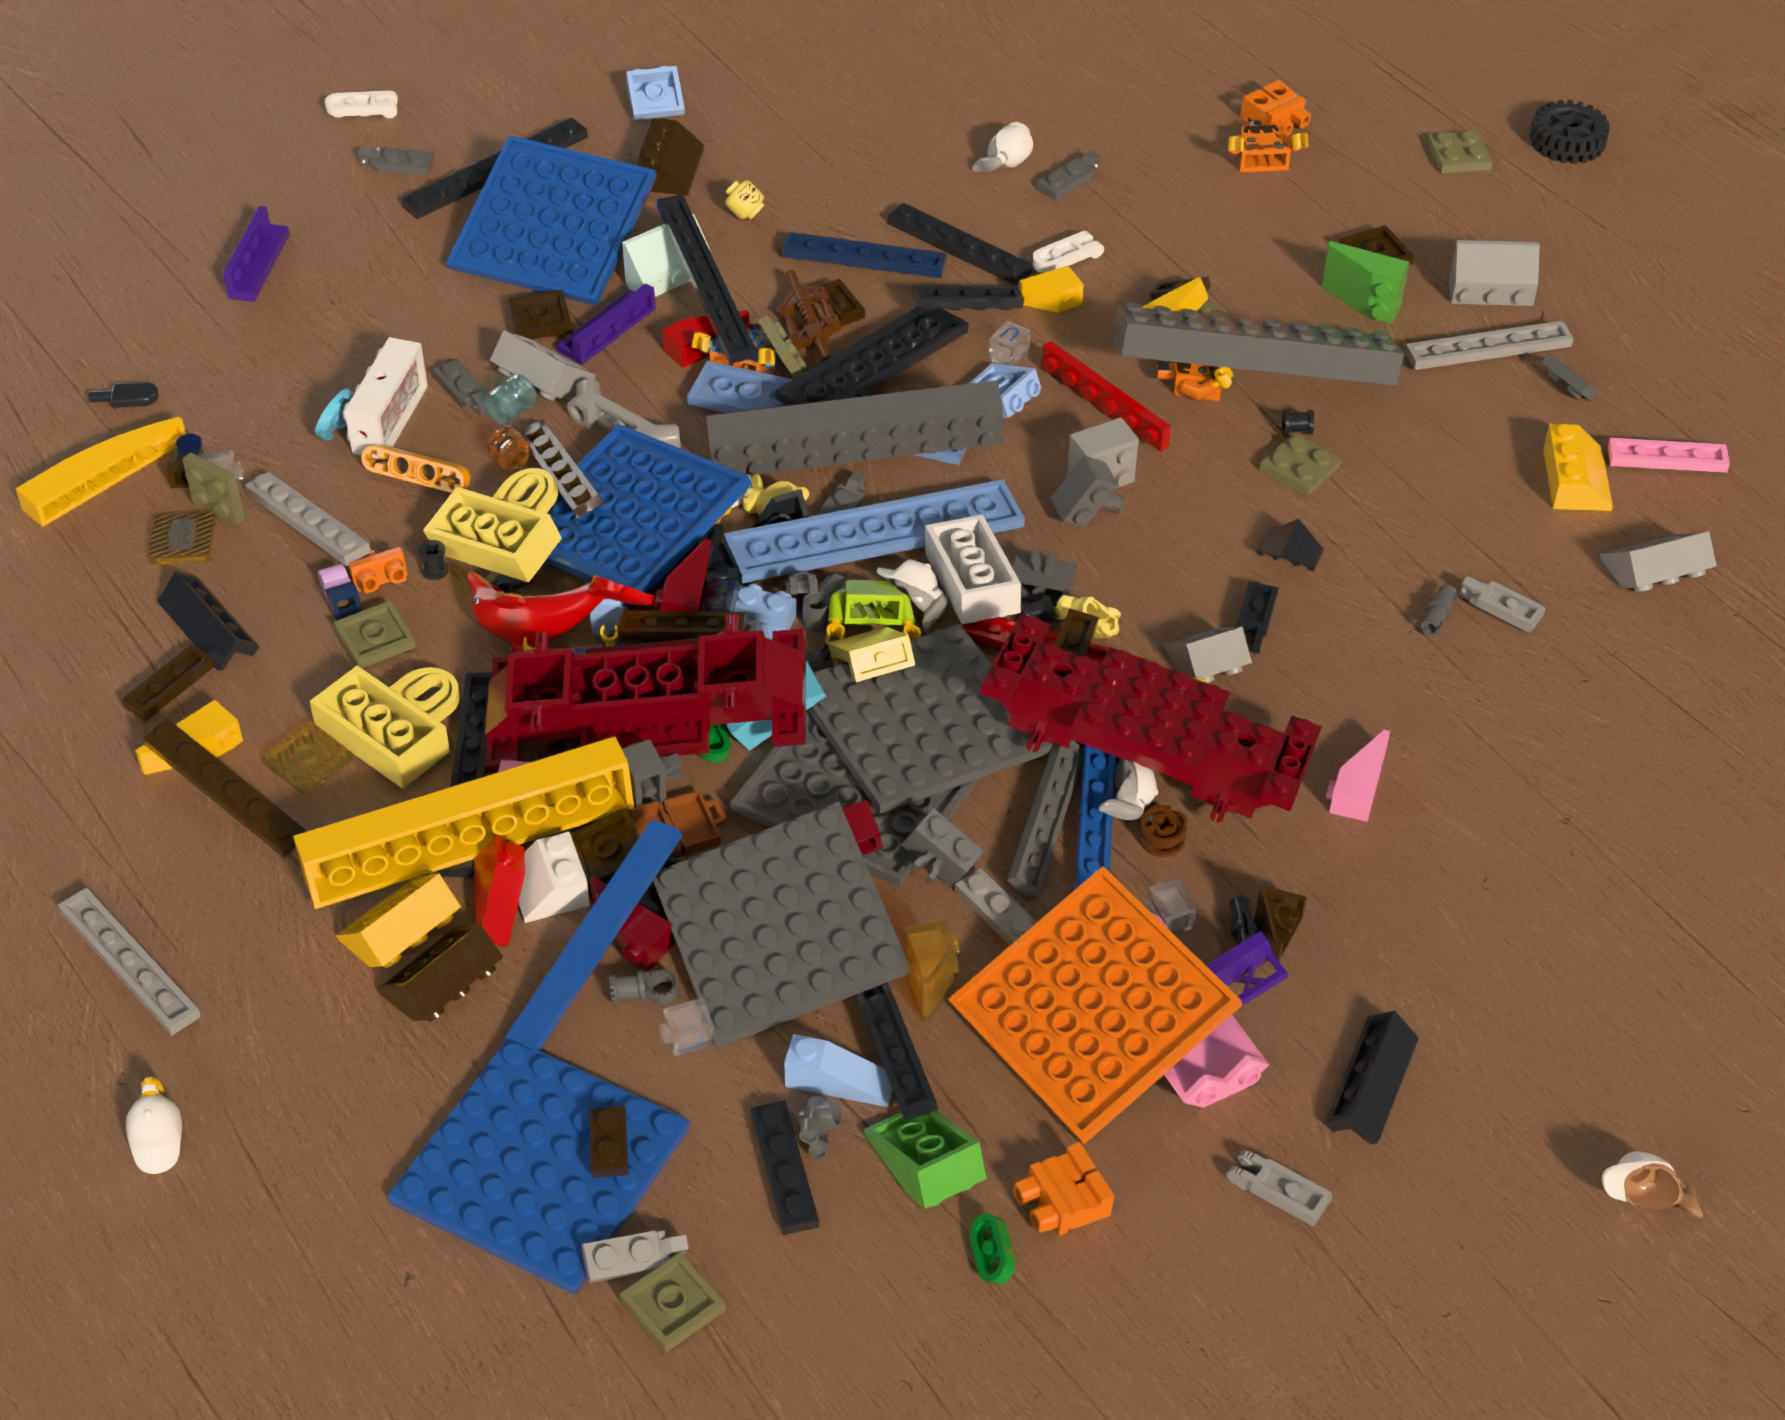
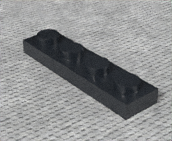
M913 286L911 294L918 307L928 311L935 310L936 308H948L954 311L961 310V308H974L976 310L999 308L1011 310L1012 308H1023L1025 299L1016 286Z
M786 1101L751 1107V1118L783 1235L819 1228V1218Z

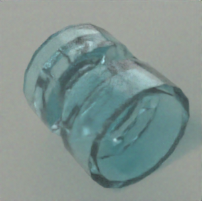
M517 373L503 381L500 386H496L486 393L483 397V404L488 415L496 423L506 426L518 418L520 413H525L537 403L538 397L530 381Z

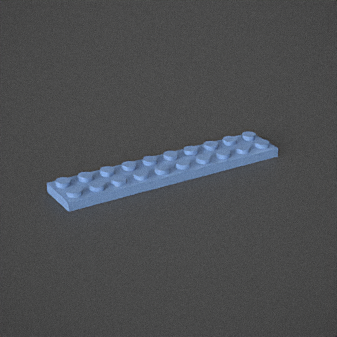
M706 361L687 395L688 405L723 413L783 407L786 405L775 399V390L793 379ZM967 448L963 450L940 451L933 454H915V456L960 466Z
M1004 479L724 533L723 543L734 567H738L741 583H747L794 572L925 547V525L983 514L992 532L997 533L1024 527L1025 518Z

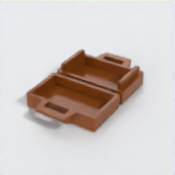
M700 790L663 800V804L653 801L630 810L640 836L652 819L680 830L682 837L671 852V856L680 857L681 848L686 855L722 843L721 834L717 826L725 824L727 816L719 800L705 801ZM713 806L718 816L717 819H713L708 807Z

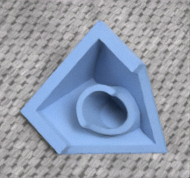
M611 599L602 600L590 613L592 635H599L602 625L605 626V632L615 629V625L619 627L623 610L631 609L624 602Z

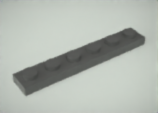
M1072 740L1069 749L1053 744L1007 881L1028 900L1039 896L1083 763L1084 749L1074 740Z

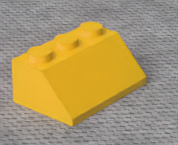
M1549 424L1543 452L1553 509L1612 511L1613 505L1602 447L1579 425Z
M440 874L416 877L337 934L336 937L370 968L381 966L389 968L401 960L402 955L400 953L410 946L412 949L428 939L426 933L435 926L439 929L450 923L454 919L452 914L461 906Z

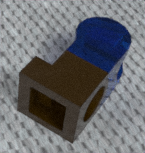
M196 434L182 435L176 441L177 459L176 461H168L166 468L171 488H189L183 463L185 456L191 452L206 460L205 453L202 450V439Z

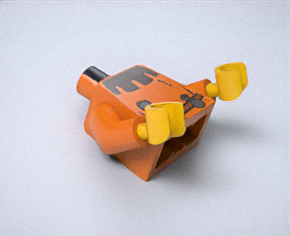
M1254 120L1248 126L1242 127L1241 135L1229 136L1228 154L1231 157L1239 155L1240 172L1288 170L1290 155L1301 148L1309 147L1308 133L1292 134L1291 139L1282 133L1278 125H1263L1260 120Z
M1181 362L1157 363V379L1173 380L1174 393L1178 396L1191 397L1195 400L1220 401L1221 387L1228 388L1232 383L1233 373L1227 367Z

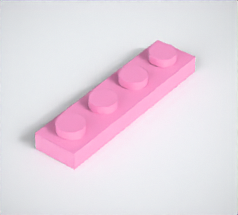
M1610 438L1608 443L1610 466L1727 472L1730 465L1726 444Z

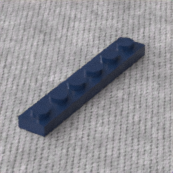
M794 232L788 233L783 247V257L891 271L901 274H913L929 278H942L947 262V253Z

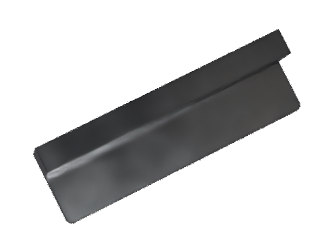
M174 572L158 598V603L195 646L213 658L215 669L223 671L235 652L254 656L260 646L198 577Z
M1395 1010L1367 1017L1325 1121V1124L1333 1132L1356 1128L1371 1145L1377 1144L1380 1140L1418 1042V1036Z

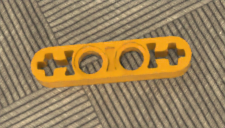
M383 444L366 447L361 455L363 466L371 472L452 493L456 487L466 489L470 484V474L465 467ZM376 453L377 457L382 459L389 458L388 462L381 461L376 463V459L372 458V454ZM399 457L405 458L408 462L406 473L401 472L397 467V459ZM425 464H429L434 468L435 476L432 480L427 479L423 474ZM456 473V478L460 479V483L455 484V480L451 478L442 479L443 475L450 476Z

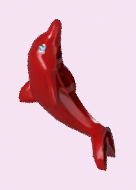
M469 573L466 576L467 584L472 591L471 612L475 619L491 634L510 642L513 654L524 653L523 641L525 637L528 646L535 648V634L540 631L541 635L542 631L548 632V641L567 633L584 620L604 599L616 600L632 605H650L656 598V596L596 575L593 576L591 583L568 592L544 596H520L518 594L506 593L476 573Z

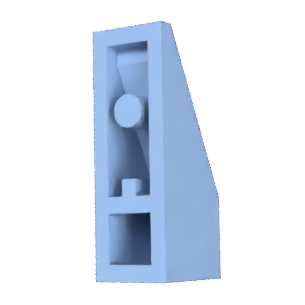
M793 1034L784 1062L785 1087L889 1107L893 1090L884 1068L829 1041Z

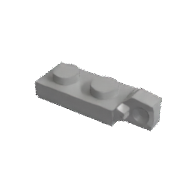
M1467 576L1460 587L1459 595L1474 606L1476 605V607L1528 633H1531L1546 610L1545 606L1494 581L1482 583Z
M654 1230L585 1243L581 1246L588 1283L651 1272L668 1261L670 1256H675L679 1252L685 1254L689 1247L686 1235L666 1238L665 1231L656 1232Z

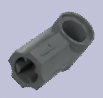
M835 573L832 576H827L818 587L817 593H808L804 596L803 626L807 630L822 632L827 629V626L830 624L828 622L830 597L836 591L845 589L846 581L843 576Z

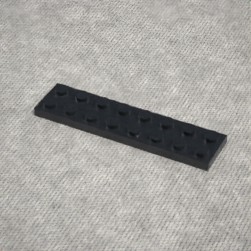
M916 307L775 390V399L786 406L861 397L968 333L969 323L942 308L928 311Z

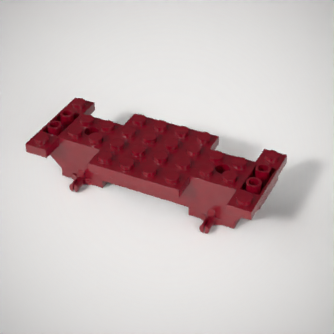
M730 613L725 615V631L715 635L699 636V638L588 648L585 649V654L574 655L572 648L557 650L548 648L549 633L542 631L541 635L540 631L535 634L534 649L524 653L493 657L487 703L485 767L488 773L498 772L501 760L520 761L522 742L581 737L580 747L616 737L621 749L626 748L632 743H640L650 739L659 757H668L676 753L678 756L710 753V725L772 720L771 741L774 747L805 745V630L801 628L772 631L771 640L765 637L763 630L749 632L738 630L739 616L732 613L731 619Z
M1020 613L984 679L979 694L1003 703L1011 716L1008 726L1023 731L1030 736L1029 741L1026 743V748L1031 751L1034 745L1032 752H1038L1042 742L1054 743L1069 749L1072 740H1075L1132 763L1135 762L1145 768L1193 785L1190 796L1204 800L1213 806L1210 819L1214 821L1216 815L1219 814L1216 823L1223 821L1226 811L1238 813L1251 819L1255 809L1268 805L1291 811L1322 726L1314 724L1307 719L1291 715L1285 733L1277 731L1270 726L1245 719L1241 715L1224 711L1230 695L1229 691L1221 689L1217 685L1192 678L1185 673L1165 668L1156 662L1147 661L1133 656L1124 650L1110 647L1102 664L1087 657L1062 650L1058 646L1046 644L1043 641L1048 634L1050 624L1040 621L1036 617Z

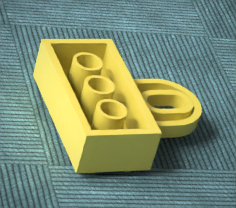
M539 468L524 469L513 474L501 485L493 497L456 487L423 531L428 540H437L444 544L446 557L529 583L562 539L552 518L547 514L557 499L558 488L551 474ZM538 485L528 499L519 502L530 487Z
M355 666L310 700L316 728L404 789L450 752L446 726L440 722L456 709L460 694L458 683L454 676L443 669L432 667L420 668L409 672L392 686L388 687L359 666ZM429 688H441L425 701L415 700Z

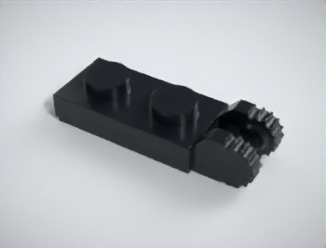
M1249 581L1236 627H1243L1244 634L1246 632L1256 635L1252 643V653L1259 654L1263 638L1266 637L1279 587Z

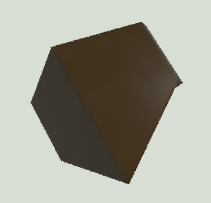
M1260 885L1254 920L1257 922L1258 932L1261 931L1266 937L1273 954L1280 962L1303 920L1307 897Z

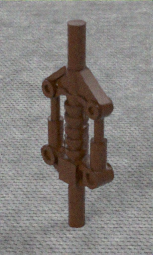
M789 270L786 272L785 277L791 291L777 307V313L782 320H785V327L789 334L788 339L792 341L796 349L801 350L804 347L810 346L816 347L821 361L824 362L832 357L826 342H828V338L831 335L838 333L842 329V324L837 314L834 313L832 306L827 302L829 298L827 290L822 286H801L796 272ZM812 302L821 303L823 306L822 311L825 319L819 322L811 304ZM796 310H798L805 326L801 331H798L795 322L791 320L792 314Z

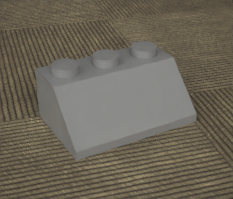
M1457 240L1448 281L1451 304L1533 306L1539 278V242Z
M503 330L490 358L491 362L499 366V372L512 378L514 375L520 377L518 381L520 384L534 389V387L541 389L539 394L552 401L556 397L568 400L576 394V387L580 381L595 379L596 376L593 372L539 342Z
M1709 531L1678 533L1600 554L1602 562L1622 588H1634L1635 592L1653 589L1652 583L1661 581V585L1677 583L1680 581L1679 576L1686 574L1688 578L1706 575L1705 569L1717 566Z

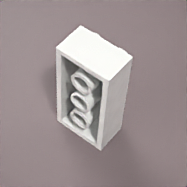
M983 514L925 525L926 556L961 624L975 623L981 620L1020 613L1021 583Z

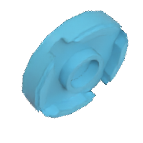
M348 388L343 389L332 399L317 422L315 428L316 436L324 441H329L334 438V435L331 433L335 429H343L347 424L343 418V410L346 403H349L355 393Z

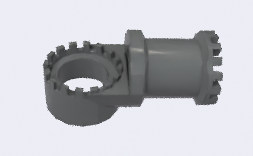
M664 969L651 972L638 970L637 974L618 977L615 974H609L610 989H613L610 991L612 1005L618 1004L619 1000L640 998L641 1001L651 1000L658 1005H668L679 996L677 977L673 972L670 973V970L664 971ZM662 982L672 985L671 990L666 993H658L654 988Z

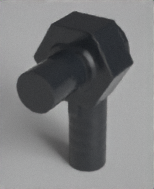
M493 572L488 576H481L506 593H510L511 589L533 583V578L528 583L512 577L507 578Z

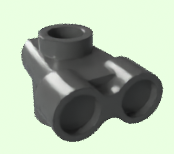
M813 1096L808 1099L806 1110L799 1112V1138L809 1144L808 1154L812 1158L823 1159L828 1155V1130L841 1127V1112L835 1100L824 1101L821 1096Z

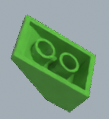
M1330 241L1327 249L1322 287L1365 317L1393 324L1402 305L1409 262Z
M937 1110L908 1121H904L902 1113L899 1112L864 1129L865 1137L903 1190L924 1209L936 1206L943 1200L961 1191L969 1190L975 1184L987 1179L979 1141Z

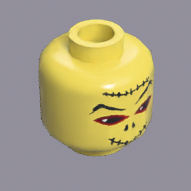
M736 180L725 191L729 195L725 204L739 219L748 218L751 220L764 206L762 203L764 195L749 180H745L741 184Z

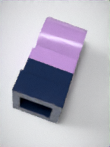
M342 563L318 570V577L325 594V599L335 620L343 619L362 611L359 592L355 584H352ZM342 600L352 602L351 606L345 609H339L337 603Z

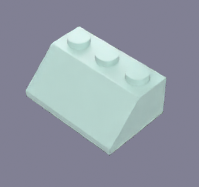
M665 224L622 242L625 282L630 290L635 292L647 283L654 287L656 297L691 281Z

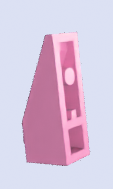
M1383 730L1339 769L1336 781L1330 780L1326 799L1332 800L1329 813L1368 822L1386 754L1390 731Z

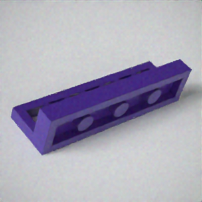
M265 206L258 207L223 272L228 299L255 302L290 235L288 226L270 224L268 210Z
M645 283L635 292L629 290L557 344V352L580 365L586 363L656 309L654 287Z
M1261 931L1206 965L1226 986L1233 982L1245 984L1243 993L1238 995L1243 1005L1289 977L1287 971L1273 954L1268 940ZM1267 961L1276 970L1275 973L1265 979L1254 977L1256 968Z

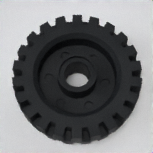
M1557 100L1556 104L1553 101L1548 102L1547 106L1545 104L1542 105L1534 114L1530 131L1531 144L1535 146L1537 152L1542 151L1541 155L1544 157L1551 155L1550 160L1556 161L1559 158L1561 159L1560 163H1566L1567 160H1570L1571 164H1577L1578 160L1581 163H1587L1588 159L1593 161L1596 159V156L1599 157L1604 152L1610 129L1609 120H1607L1605 114L1601 115L1599 109L1593 110L1592 105L1583 106L1584 102L1578 101L1577 104H1573V100H1567V103H1564L1563 100Z

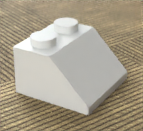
M570 832L536 840L524 852L525 877L518 903L524 923L590 906L587 880Z

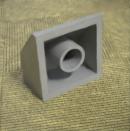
M1243 627L1216 628L1163 645L1166 654L1179 673H1185L1192 678L1207 679L1206 683L1215 680V674L1224 672V676L1242 672L1243 665L1252 663Z

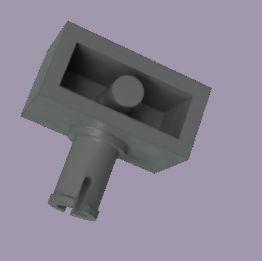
M1085 455L1050 498L1063 522L1082 528L1088 525L1100 508L1113 513H1119L1120 509L1124 507V497L1113 493L1119 485L1107 463Z

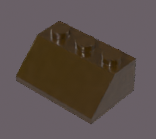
M652 118L635 164L656 171L657 178L650 192L688 196L704 151V144L680 122L665 118Z
M481 924L452 928L376 990L412 1021L427 1020L431 1022L445 1012L443 1006L452 999L453 1001L459 1000L471 990L469 985L476 979L482 980L491 975L496 970L494 965L503 956Z

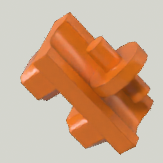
M400 547L378 554L371 550L366 558L348 563L352 581L358 592L370 593L376 591L381 584L404 582L407 579L406 576H408L403 551Z

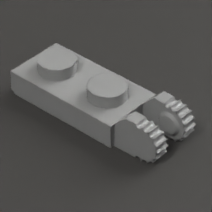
M1245 1149L1240 1152L1237 1161L1250 1172L1233 1165L1226 1173L1228 1180L1242 1190H1250L1256 1196L1313 1227L1330 1204L1333 1196L1327 1189L1269 1158L1266 1160Z

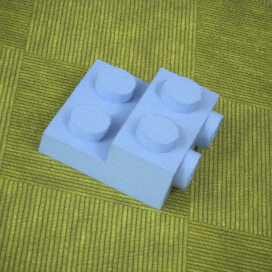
M660 66L653 69H635L626 72V84L634 120L685 115L677 66Z
M996 363L989 365L970 382L978 383L998 380L1003 418H1008L1015 412H1020L1023 409L1024 403L1032 397H1037L1041 390L1036 368Z
M749 584L747 587L740 585L734 612H746L747 621H759L760 630H763L766 638L772 640V631L790 630L796 618V599L792 598L785 591H778L774 594L763 591L756 584Z

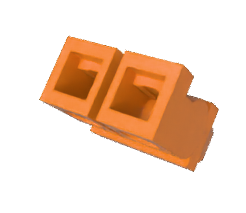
M1277 80L1263 87L1262 90L1258 89L1243 97L1240 118L1246 122L1260 120L1263 125L1276 124L1280 127L1282 133L1288 136L1293 131L1294 124L1300 128L1308 126L1311 113L1304 109L1306 99L1298 96L1282 81Z
M1080 1142L1067 1147L1066 1153L1061 1156L1051 1157L1042 1163L1037 1162L1030 1165L1028 1176L1015 1182L1013 1195L1019 1205L1024 1206L1033 1201L1038 1203L1039 1207L1030 1211L1031 1224L1036 1232L1042 1233L1054 1229L1058 1236L1068 1233L1069 1229L1079 1228L1111 1216L1115 1196L1100 1172L1095 1171L1094 1163Z

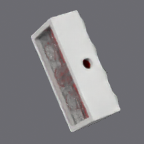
M389 337L383 348L378 350L377 358L372 366L367 368L365 378L361 384L357 385L354 396L349 403H346L343 410V418L346 420L348 427L347 439L350 441L352 454L361 456L366 447L375 444H383L393 447L428 387L421 343ZM376 453L372 454V458L385 460L377 457Z

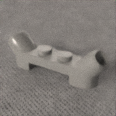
M594 379L580 381L576 387V397L567 404L568 412L574 421L589 430L598 424L612 431L618 424H621L681 448L679 427L675 423L661 425L650 423L641 416L621 407L618 403L603 397L600 383Z

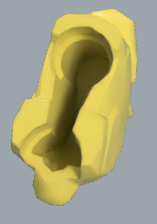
M755 474L751 479L752 485L744 495L743 508L747 513H757L760 516L772 497L802 489L806 501L809 497V491L807 488L798 487L789 481H778L763 489L760 475Z
M1063 595L1057 601L1056 607H1054L1055 620L1065 619L1069 608L1099 617V624L1094 638H1110L1119 632V624L1117 622L1121 617V613L1115 608L1102 605L1093 597L1077 598Z

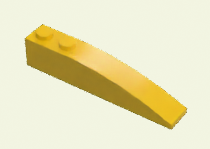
M175 417L115 436L63 460L15 488L22 510L42 527L46 526L185 443L187 437L183 420L180 417Z

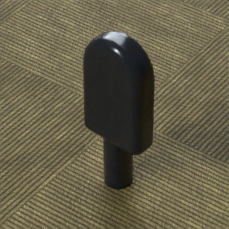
M150 382L115 383L112 385L111 390L88 392L90 403L110 402L113 408L148 406L155 403L159 397L158 388Z

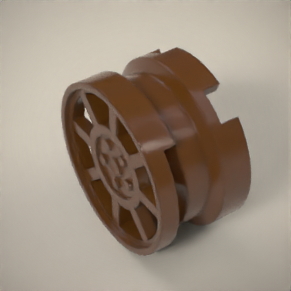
M1158 805L1149 808L1141 819L1139 841L1143 849L1157 857H1170L1179 853L1185 845L1187 831L1185 815L1180 810L1177 812L1171 810V806ZM1167 848L1168 851H1159V849Z

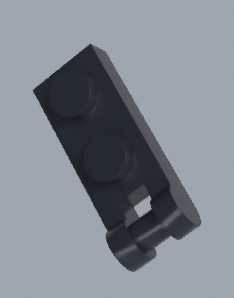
M738 567L728 568V571L718 572L717 570L707 571V584L700 611H735L741 584Z

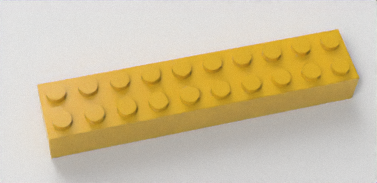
M612 737L294 835L293 838L304 880L314 908L318 909L473 860L496 836L520 845L605 818L626 807L629 810L634 809L629 765L616 737Z

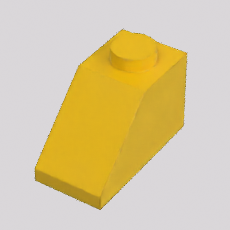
M1067 265L1020 280L1019 291L1025 298L1024 306L1060 313L1082 306L1084 284Z

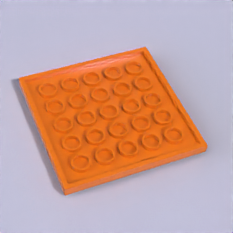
M1104 866L948 999L951 1006L1083 1145L1243 1005L1241 999Z

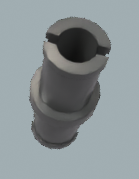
M1444 584L1440 586L1435 599L1429 603L1427 616L1421 624V628H1424L1422 629L1424 634L1433 637L1437 636L1444 621L1450 618L1452 613L1451 606L1458 593H1455L1456 588L1452 585Z

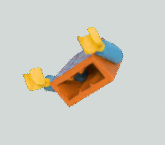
M752 323L746 328L757 350L756 358L729 364L717 337L710 340L711 336L707 334L694 333L691 347L699 348L701 351L710 354V361L762 373L765 372L766 366L768 368H775L778 365L776 350L773 345L769 344V338L761 325L757 323Z

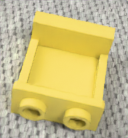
M888 627L828 643L833 666L849 662L852 679L855 682L915 665L909 635Z

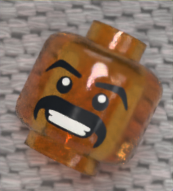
M503 427L495 431L489 438L487 452L500 467L505 470L521 468L528 461L530 445L516 429Z

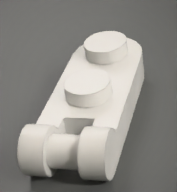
M394 91L333 93L325 98V107L329 115L337 118L380 114L386 118H393L397 114L398 96Z
M1082 231L1036 250L1033 253L1032 265L1038 272L1045 273L1072 265L1089 257L1098 258L1104 252V246L1098 241H1093V236L1088 231Z

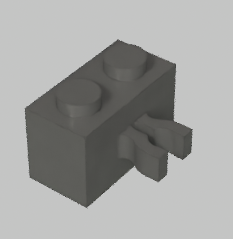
M1034 548L1032 554L1017 552L1012 568L1021 583L1022 601H1037L1042 596L1048 595L1054 607H1056L1057 601L1061 596H1072L1077 563L1056 559L1057 552L1051 551L1049 558L1040 556V549Z
M650 739L640 743H632L623 748L622 751L629 765L634 807L653 801L663 804V800H666V781L682 778V772L679 768L682 767V762L678 754L670 755L661 761Z
M935 808L929 811L901 844L902 847L917 859L909 868L913 873L920 866H926L928 868V876L924 879V882L927 885L938 876L950 888L969 871L984 852L983 849Z

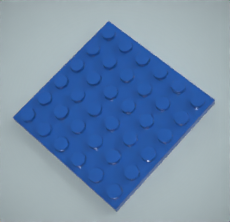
M509 135L446 262L448 268L544 293L563 290L564 297L567 299L597 306L623 251L622 242L628 240L657 178L656 171Z
M618 424L577 464L581 472L599 494L603 504L577 519L558 492L557 499L547 514L552 518L562 539L544 562L590 583L593 576L596 575L648 594L752 485L750 477Z
M508 1037L388 1194L389 1203L576 1295L587 1279L581 1246L585 1243L616 1237L690 1130V1120L537 1049L532 1051ZM626 1106L629 1175L592 1178L589 1109Z

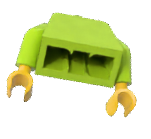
M847 580L845 589L836 591L830 597L828 622L831 624L826 629L825 641L827 645H829L828 643L832 636H836L840 640L844 639L845 628L841 625L843 622L844 624L904 626L902 633L909 635L910 639L919 638L921 635L920 628L913 625L915 618L909 596L899 591L888 581Z

